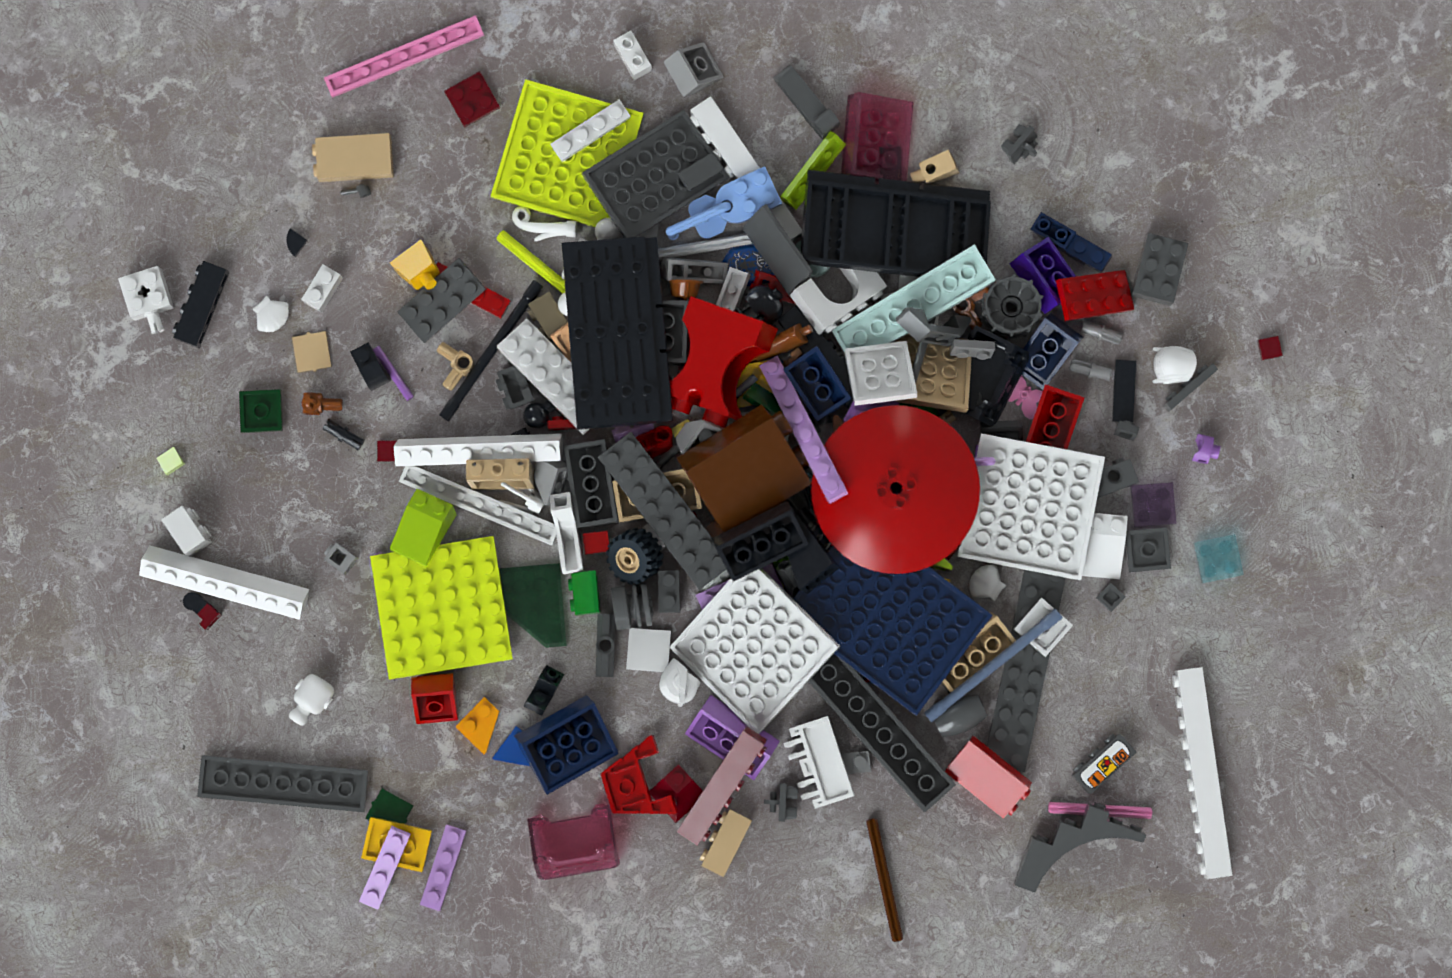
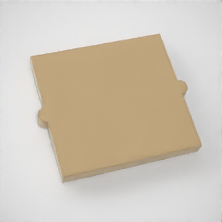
M326 331L312 334L307 332V335L292 337L298 373L312 370L316 372L318 369L332 367Z

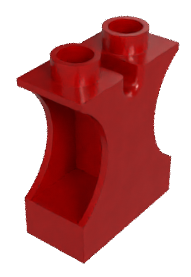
M691 296L682 318L689 332L690 352L681 372L670 381L672 409L689 415L693 405L705 408L702 420L725 428L729 418L738 420L742 417L737 404L736 389L743 370L752 360L770 352L778 329L763 321Z

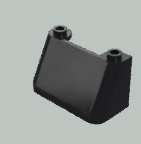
M975 325L974 329L969 333L968 340L995 342V351L991 358L985 360L971 357L969 405L966 414L987 425L993 426L999 420L1028 363L1029 352ZM979 392H980L981 395H982V400H981V401H984V402H983L982 404H980V405H977V401H978V399H979Z

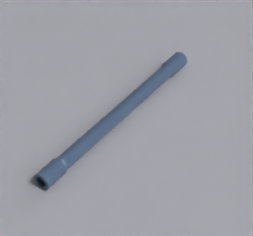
M1056 609L1052 610L1038 624L945 698L926 710L924 714L932 723L946 712L951 705L1044 631L1054 626L1063 617Z

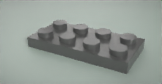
M460 258L455 260L435 278L437 283L434 288L430 290L422 289L397 311L423 343L432 338L486 290L484 285Z

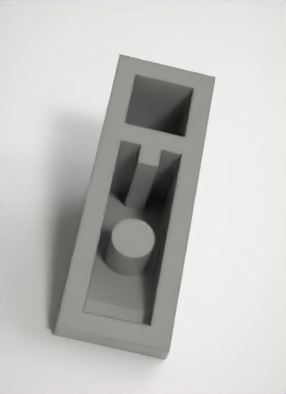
M662 257L660 277L667 281L698 280L704 281V283L724 284L728 272V263Z

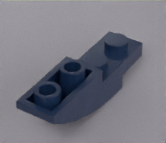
M1042 212L1030 228L1033 233L1043 240L1049 237L1055 247L1084 266L1091 267L1099 273L1104 271L1112 258L1111 253L1077 235L1074 230Z

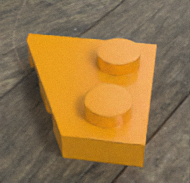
M484 697L455 727L485 755L500 711Z

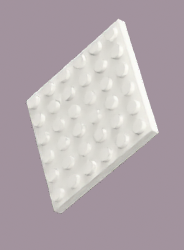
M981 433L976 458L993 457L995 464L977 466L980 478L978 511L970 531L959 545L957 557L1081 580L1105 457Z
M761 568L735 582L730 579L669 648L750 729L759 734L835 653L840 645Z

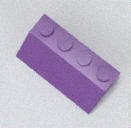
M710 695L685 735L724 760L747 725L727 705ZM764 730L759 735L767 739L764 744L767 749L761 758L756 756L753 761L756 765L750 775L745 773L752 780H755L780 742Z

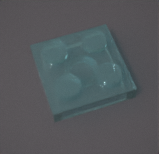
M1235 534L1193 543L1202 583L1244 575Z

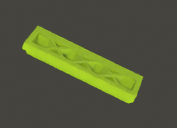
M832 131L828 133L780 196L783 203L797 210L805 199L808 170L826 172L846 145L836 133Z

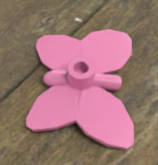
M1021 375L1008 401L1013 402L1017 400L1015 402L1017 406L1022 403L1021 409L1024 416L1028 419H1033L1037 410L1036 403L1040 401L1043 391L1031 390V386L1026 387V381Z

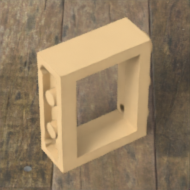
M529 458L466 460V481L472 490H508L501 485L502 482L515 489H535V469Z

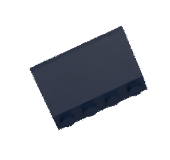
M587 695L514 736L546 795L619 754L595 703Z

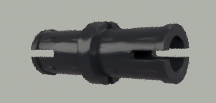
M330 418L326 421L327 425L325 424L322 430L337 437L339 442H345L357 451L360 450V444L363 445L365 439L360 438L350 432L348 427L344 428Z

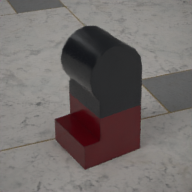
M190 592L183 598L184 607L194 611L202 619L199 625L205 630H209L222 616L198 593Z

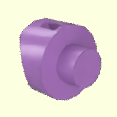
M1197 434L1195 441L1198 446V452L1194 454L1192 461L1208 464L1210 458L1218 459L1220 446L1214 445V437Z

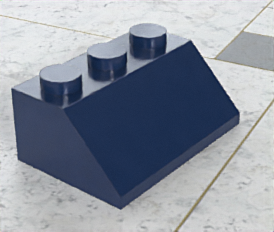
M818 346L783 369L816 421L823 420L852 399Z

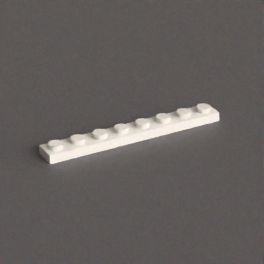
M405 466L399 482L422 490L450 504L552 546L557 536L553 523L419 467Z

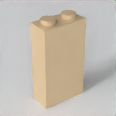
M389 133L315 138V144H312V154L316 156V164H313V174L319 182L394 178L392 139Z

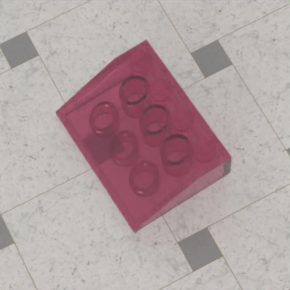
M862 92L848 95L844 143L846 145L843 148L841 174L875 177V181H878L879 178L907 181L914 102Z

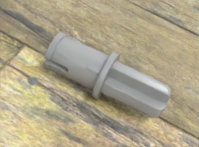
M1087 320L1084 321L1081 333L1097 337L1099 341L1103 339L1117 345L1120 344L1123 337L1122 333L1106 328L1104 324L1100 326Z
M1073 359L1070 364V371L1088 375V378L1095 377L1109 381L1112 372L1111 368L1095 365L1094 362L1087 363Z

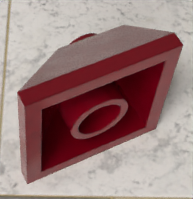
M678 764L649 792L655 800L673 795L678 813L668 815L677 823L692 809L703 790Z

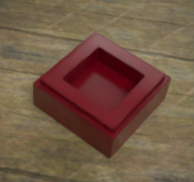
M1279 336L1257 340L1261 361L1283 356Z
M377 441V462H395L394 445L397 441Z

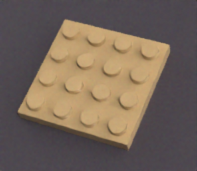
M908 333L895 342L907 341L911 365L913 366L920 342ZM928 343L919 376L915 383L917 398L895 401L967 413L971 357L958 358L950 356L951 346Z

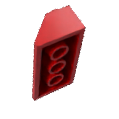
M1045 384L1026 442L1067 450L1085 397Z

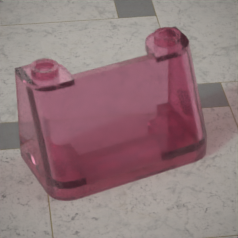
M598 804L591 810V815L554 822H550L544 815H536L527 819L533 865L539 879L550 880L612 869L620 865L610 804Z

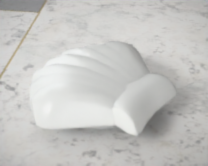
M265 296L258 305L252 308L257 313V329L259 331L274 332L280 329L288 320L289 305L286 302L273 301L268 296Z
M996 565L979 567L969 581L971 597L991 598L993 601H996L1000 592L1007 586L1001 582Z

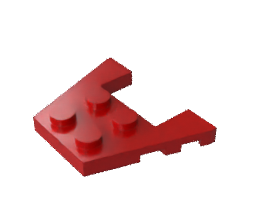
M654 735L648 736L624 757L618 759L600 773L612 814L678 813L673 795L652 801L641 767V759L659 753Z

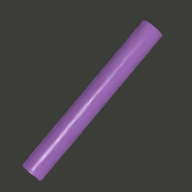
M375 347L373 351L405 399L407 401L411 400L414 396L381 347Z

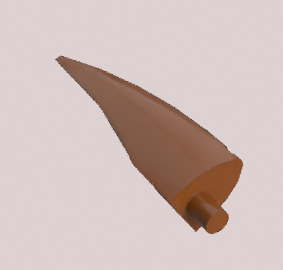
M801 323L777 334L770 352L758 356L750 363L780 355L807 343L806 335L813 332L811 325L802 328Z

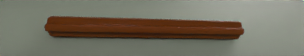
M876 818L868 819L866 824L893 942L902 941L903 934L878 820Z

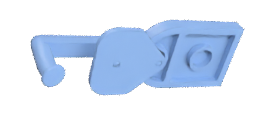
M764 166L725 184L718 191L716 198L704 195L693 200L688 208L691 217L668 227L665 232L670 240H676L680 232L695 226L702 238L709 239L721 234L727 222L733 224L748 221L765 204L772 210L782 205V202Z

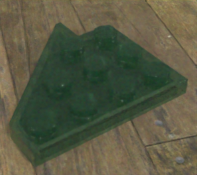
M560 563L499 568L506 615L545 648L567 646Z

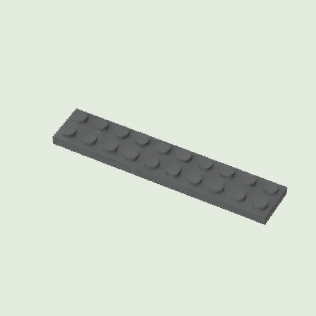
M1024 570L1011 635L1015 640L1021 636L1014 628L1040 598H1043L1059 612L1066 577ZM1030 643L1004 663L987 743L988 748L1017 771L1025 772L1050 655L1049 653L1044 657Z

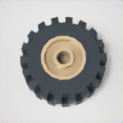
M643 528L629 529L612 539V542L609 543V549L606 550V555H608L606 561L610 564V571L613 570L614 576L616 578L619 577L621 582L627 581V584L632 585L635 583L636 585L647 580L660 570L659 567L663 564L661 559L664 558V554L660 551L662 546L658 545L657 542L659 540L657 537L653 538V533L650 531L646 533V529Z

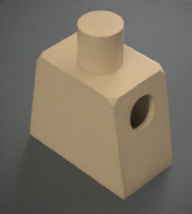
M948 149L920 162L919 166L921 169L910 173L913 182L920 183L926 180L927 184H934L960 172L952 153ZM931 168H936L933 174H929Z

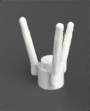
M504 482L501 483L509 491L527 500L525 505L528 507L508 501H498L530 514L534 512L539 514L544 504L538 491L528 489L533 493L528 496Z

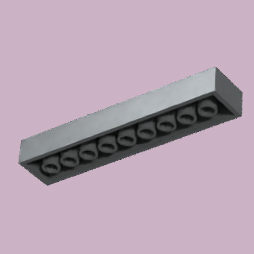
M833 654L808 681L924 813L956 785L860 675L837 655Z

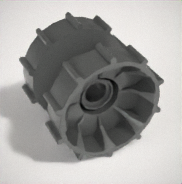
M1015 273L1012 277H1006L1001 280L996 278L988 293L983 294V298L979 301L982 303L979 319L983 321L990 333L1010 341V339L1020 336L1026 337L1031 331L1033 324L1038 323L1039 319L1043 316L1040 313L1043 295H1039L1037 289L1032 284L1033 280L1027 281L1016 277ZM1006 304H1014L1016 312L1009 313L1005 308Z

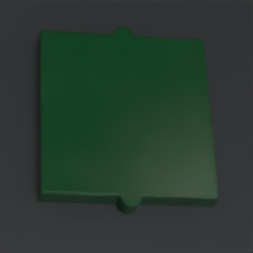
M381 788L375 801L371 802L372 806L365 819L370 821V817L404 824L408 822L407 817L414 805Z

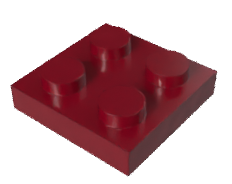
M480 71L444 90L464 128L500 109Z

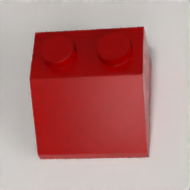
M453 673L411 677V697L416 724L458 720Z

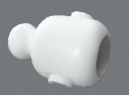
M309 674L304 680L301 679L295 687L296 692L294 694V701L298 705L290 711L289 718L303 726L307 723L310 713L317 715L324 709L327 710L328 705L333 700V686L315 674Z

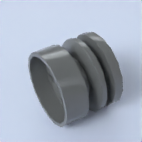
M646 582L641 583V593H637L635 584L632 585V594H627L625 586L611 588L617 631L631 629V619H636L638 627H642V617H646L647 626H652L654 611L651 593L647 588Z

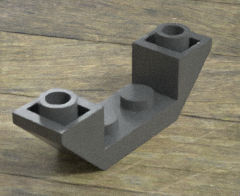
M913 307L905 308L895 318L896 322L918 342L942 346H951L953 340L960 338L971 322V317L957 314L951 316L943 326L932 323L928 324L924 310Z

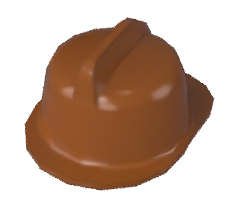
M698 280L668 281L670 282L672 296L681 298V301H687L691 296L696 298L700 284L704 283V281Z

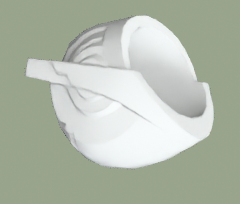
M1179 346L1153 348V351L1157 352L1153 363L1154 372L1157 376V379L1153 380L1154 384H1172L1190 380L1197 364L1196 355L1191 349Z
M673 658L660 677L659 687L662 695L667 700L678 704V707H682L683 704L690 702L695 697L701 682L688 673L684 665Z

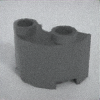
M515 366L497 372L499 379L496 380L499 391L504 390L506 397L502 398L506 410H512L534 402L525 376Z

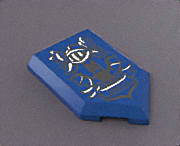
M753 244L732 247L722 260V262L728 263V271L732 267L751 274L746 287L754 283L756 269L774 275ZM763 279L762 284L769 283V281Z

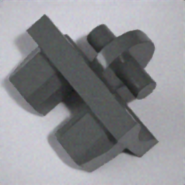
M1019 124L1013 132L1018 140L1013 143L1007 139L1001 145L1010 162L1015 164L1020 157L1026 159L1028 155L1032 157L1037 155L1034 149L1038 144L1035 141L1038 137L1034 132L1035 128L1030 125L1027 128Z
M780 783L779 800H776L777 792L770 791V800H764V804H770V812L776 813V804L779 805V822H785V819H796L797 807H786V798L797 799L798 788L787 786L786 783Z

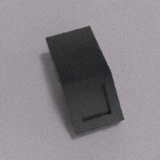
M546 665L534 689L527 698L524 707L542 716L565 674Z

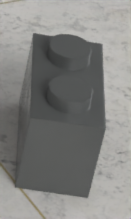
M679 570L658 571L659 613H680Z

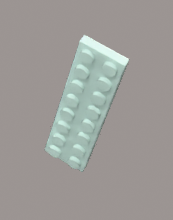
M974 244L839 325L832 332L844 353L847 348L893 343L908 334L895 319L905 308L923 309L929 322L991 285L996 279Z

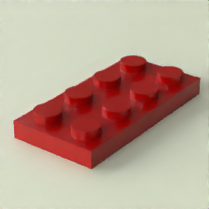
M1125 270L1056 280L1065 321L1135 310Z

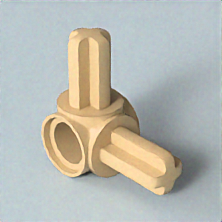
M442 342L438 346L437 352L451 361L450 365L453 368L443 382V386L452 391L462 376L466 377L474 367V361L469 354L462 350L458 352L445 342ZM461 359H469L470 364L467 368L459 367Z

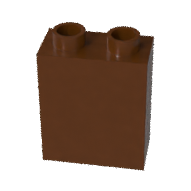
M761 404L677 457L683 470L723 532L776 507L812 484L804 471L810 465L800 445L798 444L791 449L785 440V437L793 433V430L781 411L771 416Z

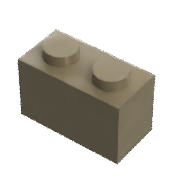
M550 292L545 293L528 304L530 310L527 312L533 322L535 320L539 322L541 327L538 330L546 338L548 337L551 342L552 338L550 335L568 323L565 316L560 312Z

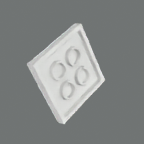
M907 341L845 349V358L855 406L917 398V389Z

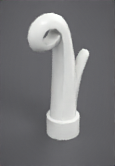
M523 206L515 208L512 213L513 222L517 227L525 231L542 233L534 238L535 242L554 236L577 237V221L529 222L530 210ZM521 212L525 213V218L523 220L519 219V214Z

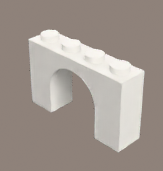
M839 268L852 286L853 295L848 303L838 304L828 300L811 278L797 287L790 294V297L819 335L825 331L828 334L837 327L836 323L839 321L846 322L853 316L852 312L855 310L858 312L862 311L868 306V301L872 299L875 302L884 295L882 291L887 285L877 272Z

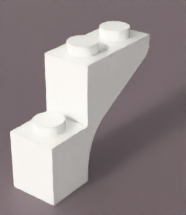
M565 492L550 495V508L556 529L563 574L584 571L582 541L579 530L576 527L571 493Z

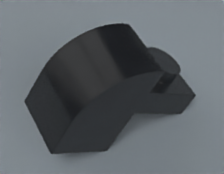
M369 342L350 351L365 383L371 391L390 382Z

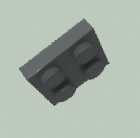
M1167 527L1126 531L1129 573L1171 569Z

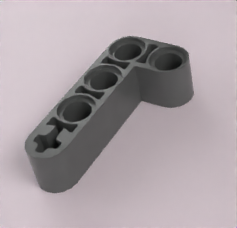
M788 65L773 77L780 89L822 140L830 131L833 132L839 127L840 122L836 115L829 108H825L791 65Z

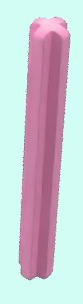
M1049 802L1048 812L1084 815L1087 804ZM1105 805V809L1109 811L1108 817L1152 818V808Z

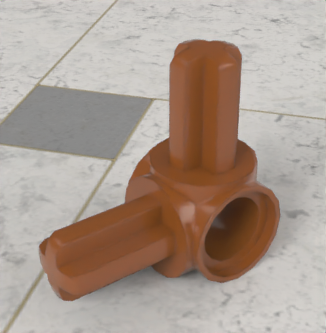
M988 286L965 299L968 305L961 307L957 304L953 307L954 311L959 315L971 317L969 326L972 330L975 325L978 327L982 326V322L974 308L976 306L975 302L982 299L984 293H988Z
M303 393L301 402L303 407L302 414L321 415L323 410L341 411L343 409L342 399L324 398L321 393Z

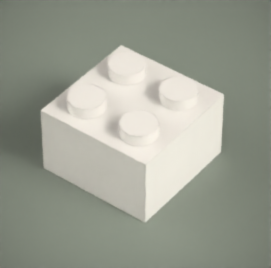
M181 506L161 519L185 555L192 557L212 543L209 539L212 535L205 526L203 527L199 524L198 520H200V517L190 507Z

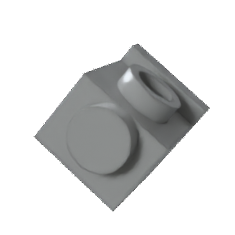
M335 543V545L331 544L324 553L326 555L324 560L345 575H347L358 560L356 556L338 543ZM339 554H342L344 556V559L341 562L337 561V556Z

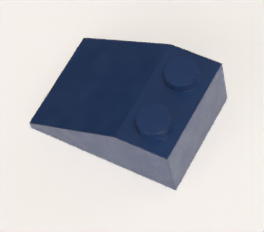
M1050 313L1045 317L1023 348L1029 352V360L1022 375L1043 390L1045 384L1048 385L1084 337Z

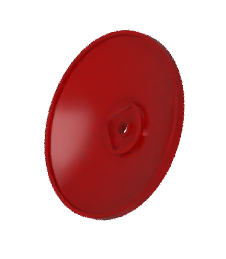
M892 405L877 407L864 411L844 422L824 444L848 494L829 503L813 473L811 493L814 513L828 541L838 552L853 563L881 573L904 574L916 572L946 558L960 545L970 531L980 501V478L977 465L964 439L953 427L938 416L909 406ZM892 483H900L902 485V492L893 494L890 490Z

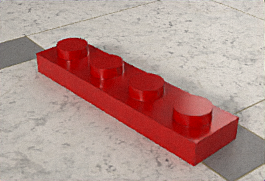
M439 262L436 264L440 272L439 274L447 268V266ZM485 287L486 290L471 304L502 319L511 300Z

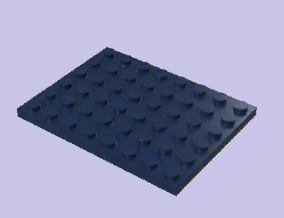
M833 546L828 553L839 566V569L808 594L800 590L793 600L840 645L835 651V655L917 716L993 615L930 567L904 574L876 572L853 563Z

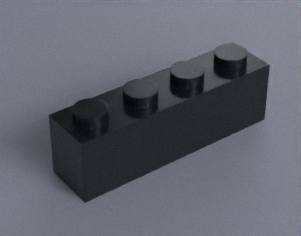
M203 261L202 265H198L195 272L197 277L195 283L191 284L188 289V301L183 303L180 310V315H182L179 323L176 322L173 327L172 334H174V339L200 349L230 273L227 269Z

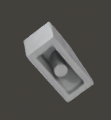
M538 461L536 463L534 479L543 504L546 506L550 505V495L563 492L568 475L567 464L563 461Z

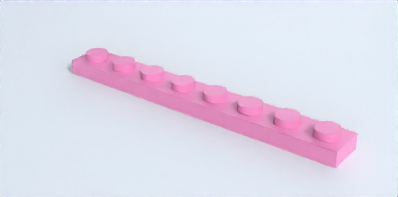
M475 15L326 76L324 80L332 98L483 37L484 34Z

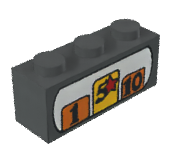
M1112 733L1104 740L1105 745L1101 749L1098 747L1088 755L1090 759L1085 764L1080 762L1073 769L1075 773L1072 777L1088 794H1092L1137 753L1120 733L1116 735Z

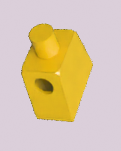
M421 239L390 262L397 274L414 289L419 290L424 286L427 290H430L436 286L437 282L434 278L440 272L430 251Z

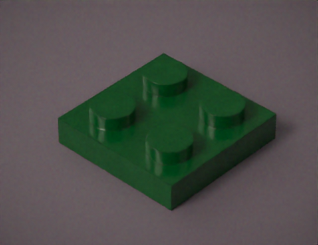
M281 389L239 391L241 433L283 431Z

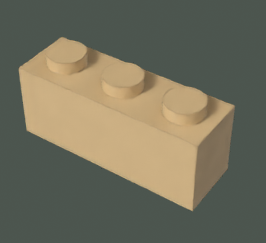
M729 809L728 813L724 811L719 820V823L722 824L719 831L714 830L709 840L712 842L710 849H705L699 859L703 861L701 866L724 877L752 820Z

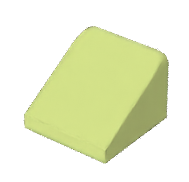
M174 447L156 458L166 475H170L185 465Z

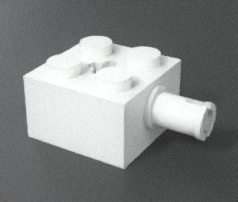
M155 266L118 278L130 318L136 321L147 317L151 334H157L158 331L163 332L164 328L159 313L173 309L174 306L162 269L159 266ZM147 289L150 292L147 293V297H144L142 294H144V290Z

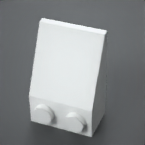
M1094 513L1082 576L1120 580L1128 516Z

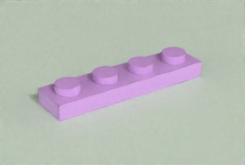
M446 824L420 905L441 911L466 830Z
M391 826L359 902L377 910L379 909L409 840L410 833Z

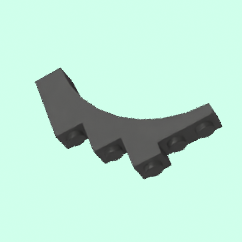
M1098 802L1088 803L1080 826H1077L1078 822L1066 818L1065 821L1059 819L1051 842H1048L1049 838L1037 834V837L1031 835L1014 884L1017 887L1035 893L1050 867L1064 854L1077 846L1107 838L1130 839L1144 843L1146 834L1140 826L1131 824L1130 827L1122 824V820L1115 817L1107 819L1109 811L1105 809V805Z

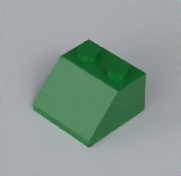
M596 570L572 573V578L568 579L569 591H573L574 598L570 599L571 612L575 611V616L601 614Z

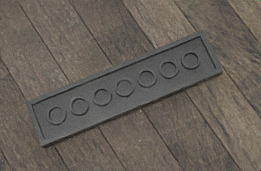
M632 432L598 456L599 460L699 590L726 570L711 535Z
M201 755L197 797L365 812L369 770Z

